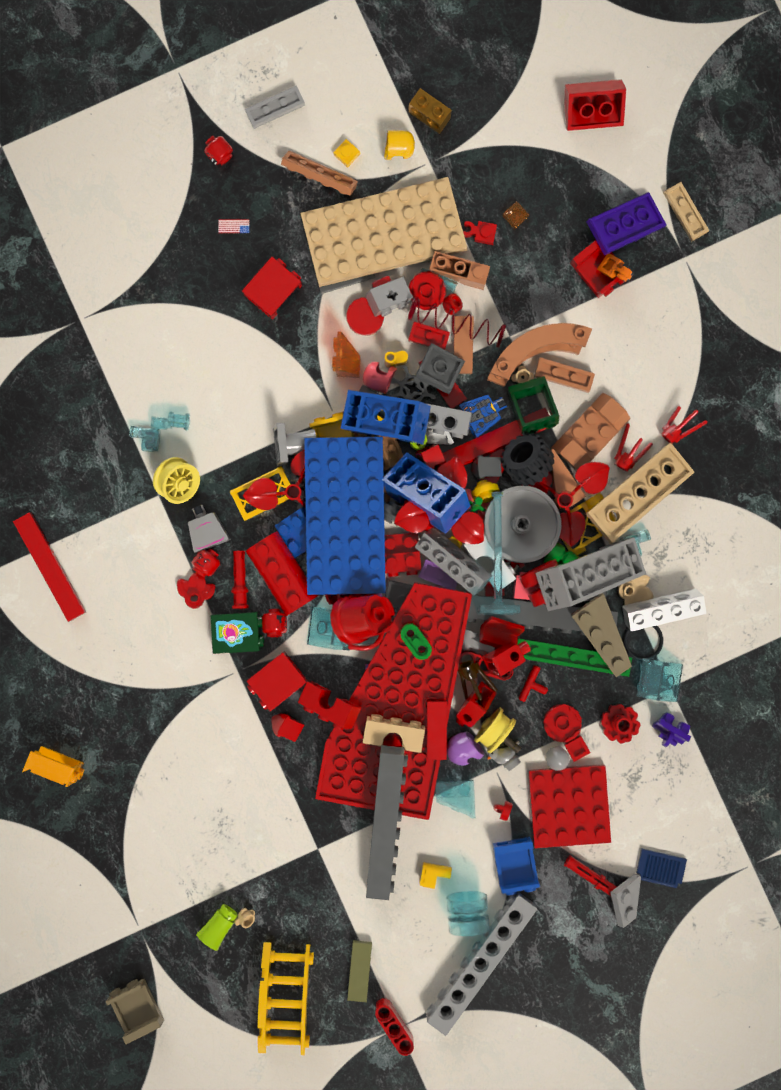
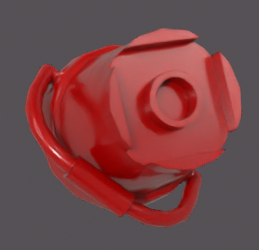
M375 593L345 595L338 598L332 607L330 614L331 626L338 639L348 645V649L359 651L371 650L380 644L384 633L392 628L394 622H391V616H394L395 613L391 602L384 596L380 597ZM379 635L374 643L368 646H358V644L368 640L370 637Z

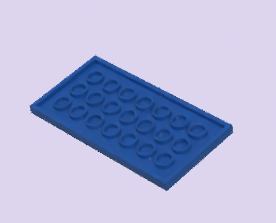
M383 437L304 438L307 595L386 593L384 481H382L384 479Z

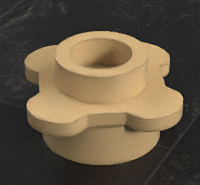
M519 366L517 373L513 374L511 379L513 382L520 384L533 380L534 374L526 370L525 366Z
M243 908L234 921L235 925H241L243 928L250 927L255 921V911Z

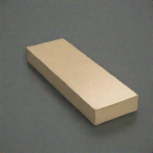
M682 182L663 192L691 242L709 232L707 225Z

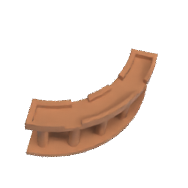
M557 323L532 329L515 339L502 352L487 380L505 387L511 374L519 365L544 352L557 351L579 355L581 348L586 347L592 328L578 324Z

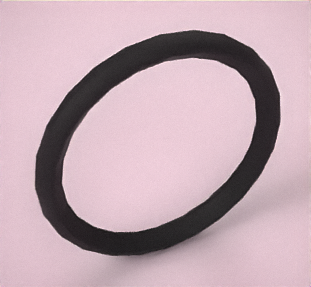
M657 625L652 627L659 634V646L653 654L646 657L637 656L630 650L627 643L630 629H626L623 644L631 657L646 661L660 653L664 638Z

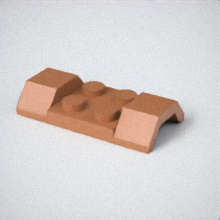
M602 393L551 449L560 454L577 471L580 466L593 460L631 418L617 401L611 396Z

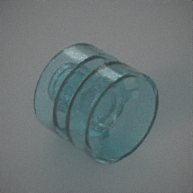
M464 891L453 893L446 897L447 912L453 914L448 917L450 934L456 936H476L490 930L489 915L483 913L488 910L487 894L478 891Z

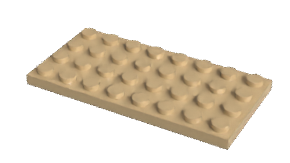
M448 177L301 213L319 287L432 260L434 251L448 255L467 251L465 237Z

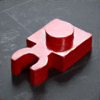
M470 221L464 223L465 227L470 228L469 232L463 231L464 237L475 236L474 242L493 245L497 228L496 224L478 221V226H474Z

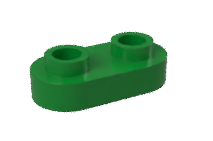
M412 623L404 625L401 629V638L417 659H427L432 652L429 641L417 625ZM413 630L414 635L408 636L407 631ZM424 646L426 650L424 652H420L418 650V647Z

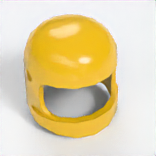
M388 130L384 159L392 160L394 156H402L403 159L410 158L415 149V140L412 133L404 130Z

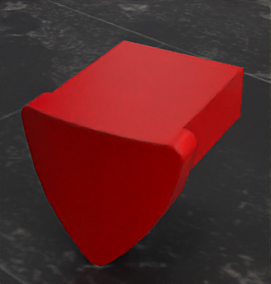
M286 714L273 716L272 729L275 736H282L296 742L304 724L290 718Z

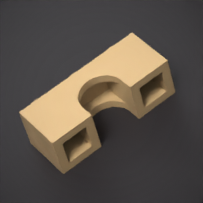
M372 714L371 717L367 716L363 743L381 746L387 734L397 733L401 736L402 747L406 751L421 753L425 726L421 725L422 723L418 721L406 723L402 722V719L399 718L388 720L383 719L381 715Z

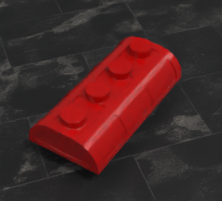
M278 531L245 551L286 616L318 597V595H307V577Z

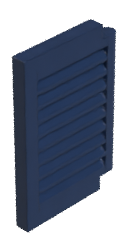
M642 848L636 873L640 874L643 881L677 888L678 883L682 884L687 859Z

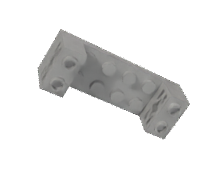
M635 538L608 544L586 556L536 572L547 610L552 611L573 606L645 575L646 571Z

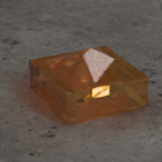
M516 201L502 216L516 229L529 217V214Z

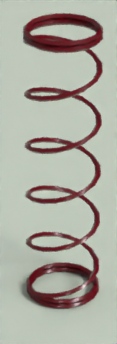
M416 296L414 297V299H413V301H412V304H411V307H410V311H409V315H408V321H409V320L411 321L412 318H413V316H414V313H415V310H416V306H417V302H418L417 319H418V323H419V324L423 323V322L426 320V318L428 317L429 313L431 312L432 308H433L434 305H435V328H436V329H439V328L444 324V322H445V320L447 319L448 315H449L450 312L453 310L452 332H453L454 335L459 332V330L461 329V327H462L463 324L465 323L466 319H467L468 316L470 315V330H469L470 339L473 340V339L477 336V334H478L479 331L481 330L482 326H483L484 323L487 321V344H488V345H491V344L493 343V341L495 340V338L497 337V335L499 334V338H498V341H497V344H496V348H497V347H498V348L500 347V344H501V341H502V338H503V335H504V332H505V329H506V324H505V325L503 324V325L500 327V329H499L498 332L496 333L495 337L493 338V340H492V341L490 342V344H489V320H488V319H485V320H484V322L482 323V325H481L480 328L478 329L477 333H476L475 336L472 338V337H471L472 315H471V313H470V314H468V315L465 317L464 321L462 322L461 326H460L459 329L456 331V333H454V314H455V313H454V309H453V308L449 310L448 314H447L446 317L444 318V320H443V322L441 323V325H440L439 327H437V304L434 303V304L431 306L430 310L428 311V313H427V315L425 316V318L423 319V321L420 322V321H419L420 299H419V297H416Z

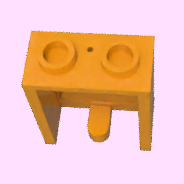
M41 746L39 752L36 750L34 752L30 751L22 772L30 769V772L62 785L66 784L65 787H68L82 778L84 762Z

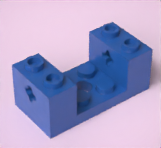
M348 390L341 429L365 435L372 434L396 438L405 442L423 445L431 406L415 400ZM383 410L385 418L379 421L377 415Z
M406 453L382 479L389 497L401 505L407 499L425 511L431 525L445 534L470 507L465 489L409 453ZM422 484L429 485L425 490L419 489Z

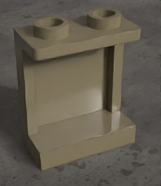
M135 979L128 983L126 988L122 990L117 988L109 993L110 996L106 1000V1004H111L125 1034L122 1038L125 1044L162 1026L164 1018L145 979L140 981Z

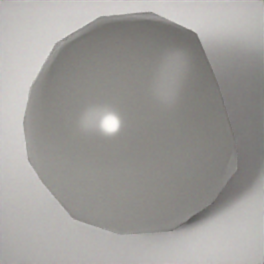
M555 746L546 753V762L551 769L560 771L569 765L570 756L564 748Z

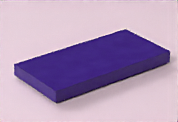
M649 192L586 221L604 255L667 226Z

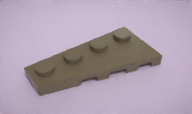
M604 593L599 594L571 614L615 677H618L632 667Z

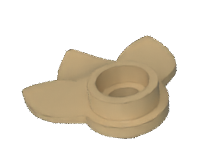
M643 575L618 586V594L624 599L625 605L653 599L652 591L646 587L650 580L649 576ZM630 587L629 593H626V589Z

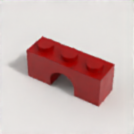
M307 682L298 701L299 704L304 706L303 709L309 713L315 712L319 714L318 718L323 721L333 722V726L339 730H344V728L352 729L361 707L347 699L337 698L334 705L330 708L328 698L331 691L318 683Z

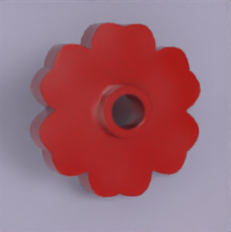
M622 704L609 706V712L602 713L600 724L604 727L603 734L610 741L617 740L620 744L630 742L632 735H637L641 726L640 722L636 720L638 713L632 707H624Z

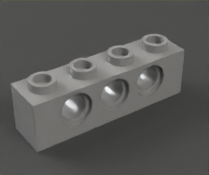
M427 404L431 406L430 413L436 415V422L434 424H427V428L433 429V433L444 435L445 431L451 432L452 437L462 439L463 435L468 436L472 412ZM448 417H453L456 421L455 426L452 428H448L445 424V420Z
M435 528L424 532L415 546L416 549L473 596L482 591L493 576Z

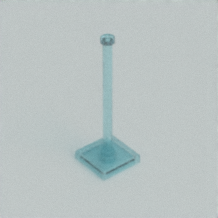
M492 492V497H494V602H492V605L478 606L477 615L520 614V605H504V602H502L501 497H503V492Z

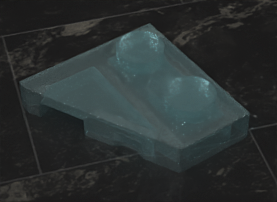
M474 780L436 781L437 803L466 814L470 818H476Z

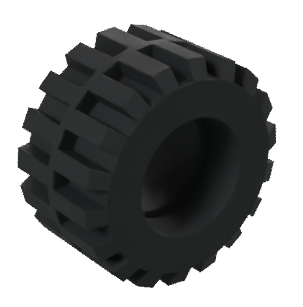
M524 433L523 436H517L516 439L510 441L509 445L505 446L506 450L502 452L501 463L503 469L518 485L523 484V486H528L529 484L532 486L536 482L543 481L542 479L549 475L548 472L552 471L553 467L551 465L555 462L552 450L535 433L530 435Z

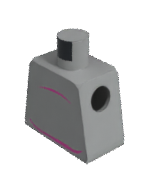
M203 505L192 509L196 519L189 521L188 526L194 553L231 540L216 513L206 514Z

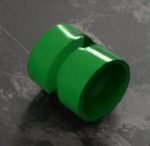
M557 542L542 562L547 563L556 559L558 564L561 565L578 559L579 556L570 550L565 551V547Z

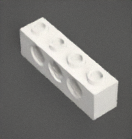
M697 589L622 606L625 624L630 631L706 614L704 596Z

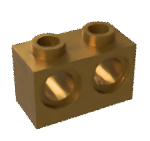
M421 88L409 103V113L439 134L451 118L452 110Z

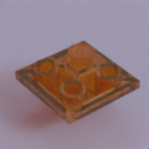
M338 332L337 337H334L333 349L336 352V356L332 358L333 371H336L337 377L360 378L361 357L342 332Z

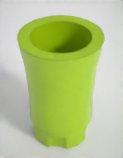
M223 904L196 934L197 937L206 946L218 951L223 939L238 917L237 912L228 905Z

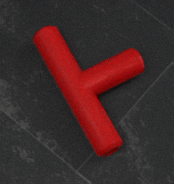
M533 666L518 698L520 701H526L531 689L544 695L547 693V687L535 682L541 669L540 667Z

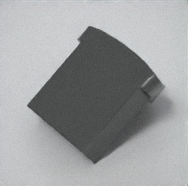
M478 455L471 465L472 474L478 479L502 476L501 457H483Z

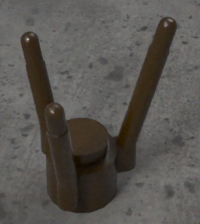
M469 660L459 666L458 673L461 678L465 699H468L465 679H467V681L471 682L478 700H482L474 680L478 676L477 673L497 692V688L480 669L478 662L474 663L472 660Z

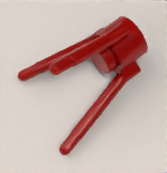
M678 406L667 424L662 428L663 432L661 435L668 443H677L685 436L707 424V420L680 435L682 432L680 429L698 413V410H695L678 426L675 424L670 426L681 409Z
M629 423L626 424L618 452L614 457L617 460L615 465L626 472L629 469H633L640 458L653 446V443H649L634 459L633 455L643 441L640 438L629 454L624 452L622 455L630 427Z

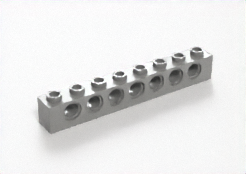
M517 891L516 894L508 896L505 902L506 906L503 910L500 909L496 913L493 924L485 928L484 936L480 942L476 941L471 949L472 953L469 957L466 956L462 960L459 971L451 975L449 985L446 989H441L436 1003H432L426 1011L427 1023L445 1036L537 911L535 903ZM512 911L519 912L515 918H511L509 914ZM502 926L508 928L505 933H499L498 929ZM490 942L496 943V947L493 949H488L486 946ZM478 958L485 959V962L481 965L475 963ZM467 974L474 976L471 980L464 979V976ZM455 990L462 991V994L459 996H454L452 993ZM443 1006L451 1007L447 1012L441 1010Z

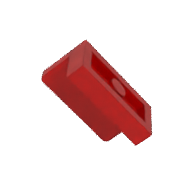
M491 616L480 626L479 643L499 648L509 642L517 643L518 636L525 631V627Z

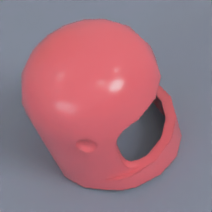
M371 362L364 371L363 382L368 388L386 394L397 368L391 366L388 373L379 369V362Z

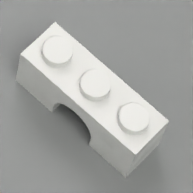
M485 535L482 543L464 544L462 546L474 561L480 557H487L492 561L493 569L490 574L493 576L489 582L494 587L496 593L516 579L514 569L511 565L507 566L503 561L504 558L499 556L490 547Z

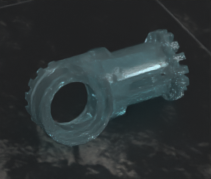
M170 411L168 419L151 417L150 428L167 430V428L177 427L184 428L187 431L190 425L188 423L190 422V414L180 415Z

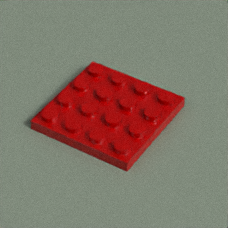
M605 765L566 767L560 771H555L551 768L528 770L534 848L611 843Z

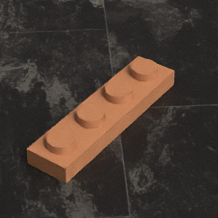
M288 151L282 158L281 165L285 166L288 170L303 174L306 178L314 179L326 187L338 190L342 194L350 196L357 187L358 181L292 151Z

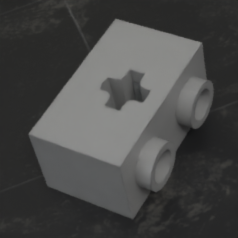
M404 277L372 288L365 296L375 317L378 315L386 316L396 308L398 310L404 309L409 306L408 303L413 298Z

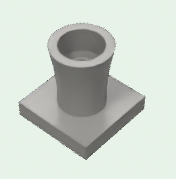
M277 423L273 428L277 466H285L288 462V455H297L304 450V438H316L315 430L286 434L285 423Z

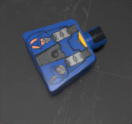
M485 395L460 404L458 409L472 412L469 429L474 438H478L501 419L498 412L506 408L507 405L502 397L492 402L489 395Z

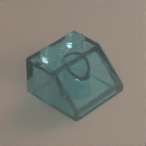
M312 607L307 645L349 651L348 645L340 641L333 632L330 619L332 609Z
M643 658L640 666L641 674L637 685V696L657 701L677 702L683 664Z

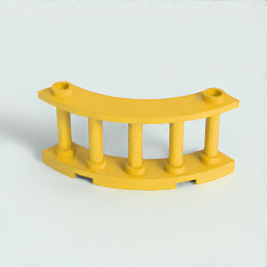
M264 942L261 968L264 981H260L258 1028L260 1036H258V1053H266V1047L270 1046V1044L301 1045V1055H305V1048H309L310 1035H306L309 965H313L314 952H310L309 944H306V954L275 953L272 950L271 943ZM275 961L305 962L304 977L273 976L270 973L271 963ZM273 984L303 985L302 1000L272 999V997H268L269 986ZM271 1007L302 1009L301 1022L271 1020V1018H268V1009H271ZM270 1029L301 1030V1037L271 1036V1033H268Z

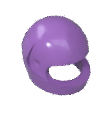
M467 731L451 737L447 744V756L457 765L470 764L469 758L481 759L485 754L479 742L476 743L474 737Z

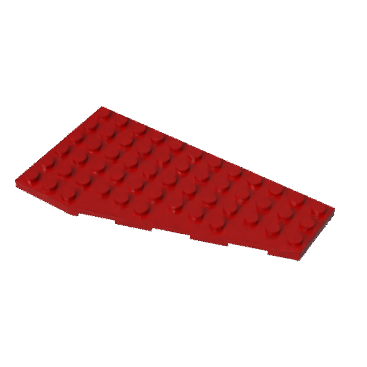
M421 583L413 584L393 620L392 628L384 636L349 699L350 702L361 707L353 728L339 730L334 727L326 740L315 799L375 810L381 746L363 743L367 716L371 717L372 714H376L388 720L399 718L402 719V722L406 723L418 721L422 723L421 725L425 726L421 753L404 750V755H408L407 767H403V773H406L405 785H401V791L404 792L403 804L399 803V810H402L403 816L429 820L440 760H427V701H447L448 724L471 604V593ZM409 623L417 625L429 641L432 652L427 659H417L401 638V629L404 625ZM408 630L407 635L413 636L414 631ZM419 646L418 650L420 652H424L426 648L424 646ZM389 733L384 737L382 745L402 747V738L397 733Z

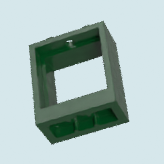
M545 376L508 387V397L522 435L524 433H536L544 428L551 429L559 424L560 415ZM542 393L551 416L525 423L517 400Z

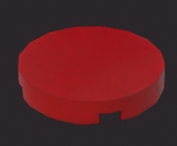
M424 271L415 275L408 287L413 296L411 301H413L415 296L419 297V309L430 310L434 303L438 307L446 296V285L443 279L431 271Z
M366 297L356 299L349 305L347 323L354 333L370 336L377 333L383 325L384 316H374Z
M557 704L545 713L543 719L544 729L547 735L554 741L570 742L581 731L582 718L579 712L572 706Z

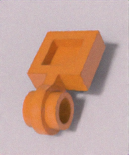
M610 253L606 255L597 268L601 273L612 279L617 276L626 282L632 277V271L623 266L624 262Z

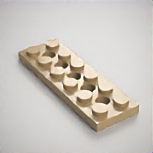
M669 443L588 511L586 515L609 544H611L689 478L694 471L672 443ZM665 465H669L671 467V474L665 473ZM652 476L657 478V486L651 484L650 478ZM638 488L644 490L645 494L643 498H640L637 495ZM624 500L630 502L631 508L629 510L623 507ZM611 511L615 512L617 515V520L615 522L611 521L609 518V513Z

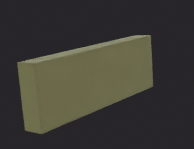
M353 940L347 1001L367 1002L372 942Z

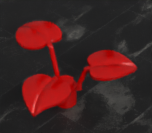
M305 449L299 452L291 462L292 473L300 476L296 484L289 485L285 491L276 492L277 485L274 481L268 478H260L253 482L248 490L244 492L243 497L255 508L271 510L278 505L277 496L286 495L290 500H297L306 509V504L300 498L302 490L299 487L303 477L305 479Z
M453 457L437 469L438 473L463 489L466 487L467 473L464 465L456 457ZM410 501L401 507L394 520L395 525L412 533L424 531L430 522L427 513ZM465 512L451 527L453 536L460 542L479 544L484 541V523L482 518L475 512Z
M589 462L580 466L576 471L575 478L581 484L572 492L562 491L559 494L549 487L552 483L550 472H548L549 475L542 479L543 481L536 482L535 485L531 486L546 494L548 490L557 497L558 505L567 511V513H560L561 533L559 537L570 547L580 540L586 527V521L581 512H570L569 507L573 503V495L581 487L589 494H597L603 491L607 485L610 470L607 464Z

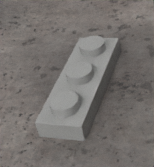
M296 85L245 109L253 129L305 106V102Z

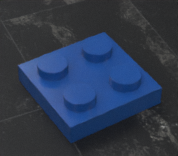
M302 507L275 525L294 558L306 552V509Z

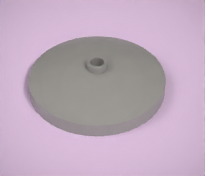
M514 486L499 493L488 505L484 515V533L490 547L502 558L515 563H530L543 558L555 547L561 533V517L554 501L543 491L531 486ZM519 522L523 524V528L518 527Z

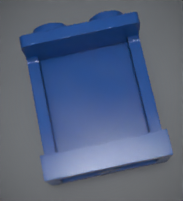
M530 837L492 843L502 894L514 895L517 891L522 890L532 892L540 887L533 854V842Z

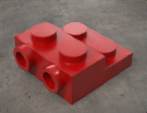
M418 533L385 535V574L387 573V577L399 576L398 572H406V576L418 575V571L421 570L420 551L415 548L419 541Z

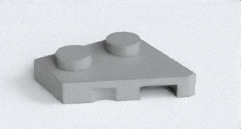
M633 874L611 891L617 924L622 928L626 927L637 916L641 876Z

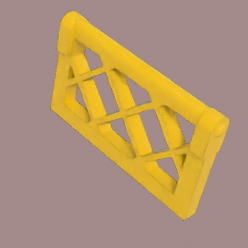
M282 466L230 490V494L244 521L266 510L256 508V510L247 513L245 506L248 502L240 499L237 493L248 489L253 482L260 478L269 479L278 473L281 481L279 484L275 483L278 485L277 492H279L280 487L287 488L290 482ZM286 495L278 498V505L289 500Z

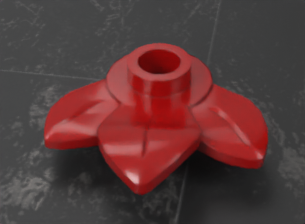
M195 572L188 581L178 579L177 591L180 596L185 598V603L188 607L197 609L203 605L204 600L210 599L214 595L215 585L206 584L205 578ZM197 596L198 599L197 601L193 602L191 601V597Z

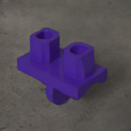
M668 712L664 713L652 725L654 729L660 732L658 737L663 739L662 746L667 747L669 744L676 746L677 743L682 745L685 741L689 742L691 738L688 735L690 725L685 722H679L676 728L672 725L675 717Z

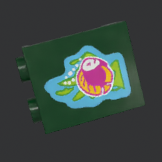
M259 612L210 615L213 654L260 651L261 647L264 646V636L260 635L262 616H259Z

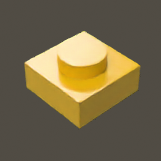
M345 139L333 154L348 168L360 155V151Z

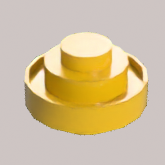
M482 480L477 483L471 495L473 501L480 497L483 500L482 503L492 501L500 490L498 484Z

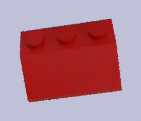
M622 79L565 84L564 105L567 131L624 126L626 87Z

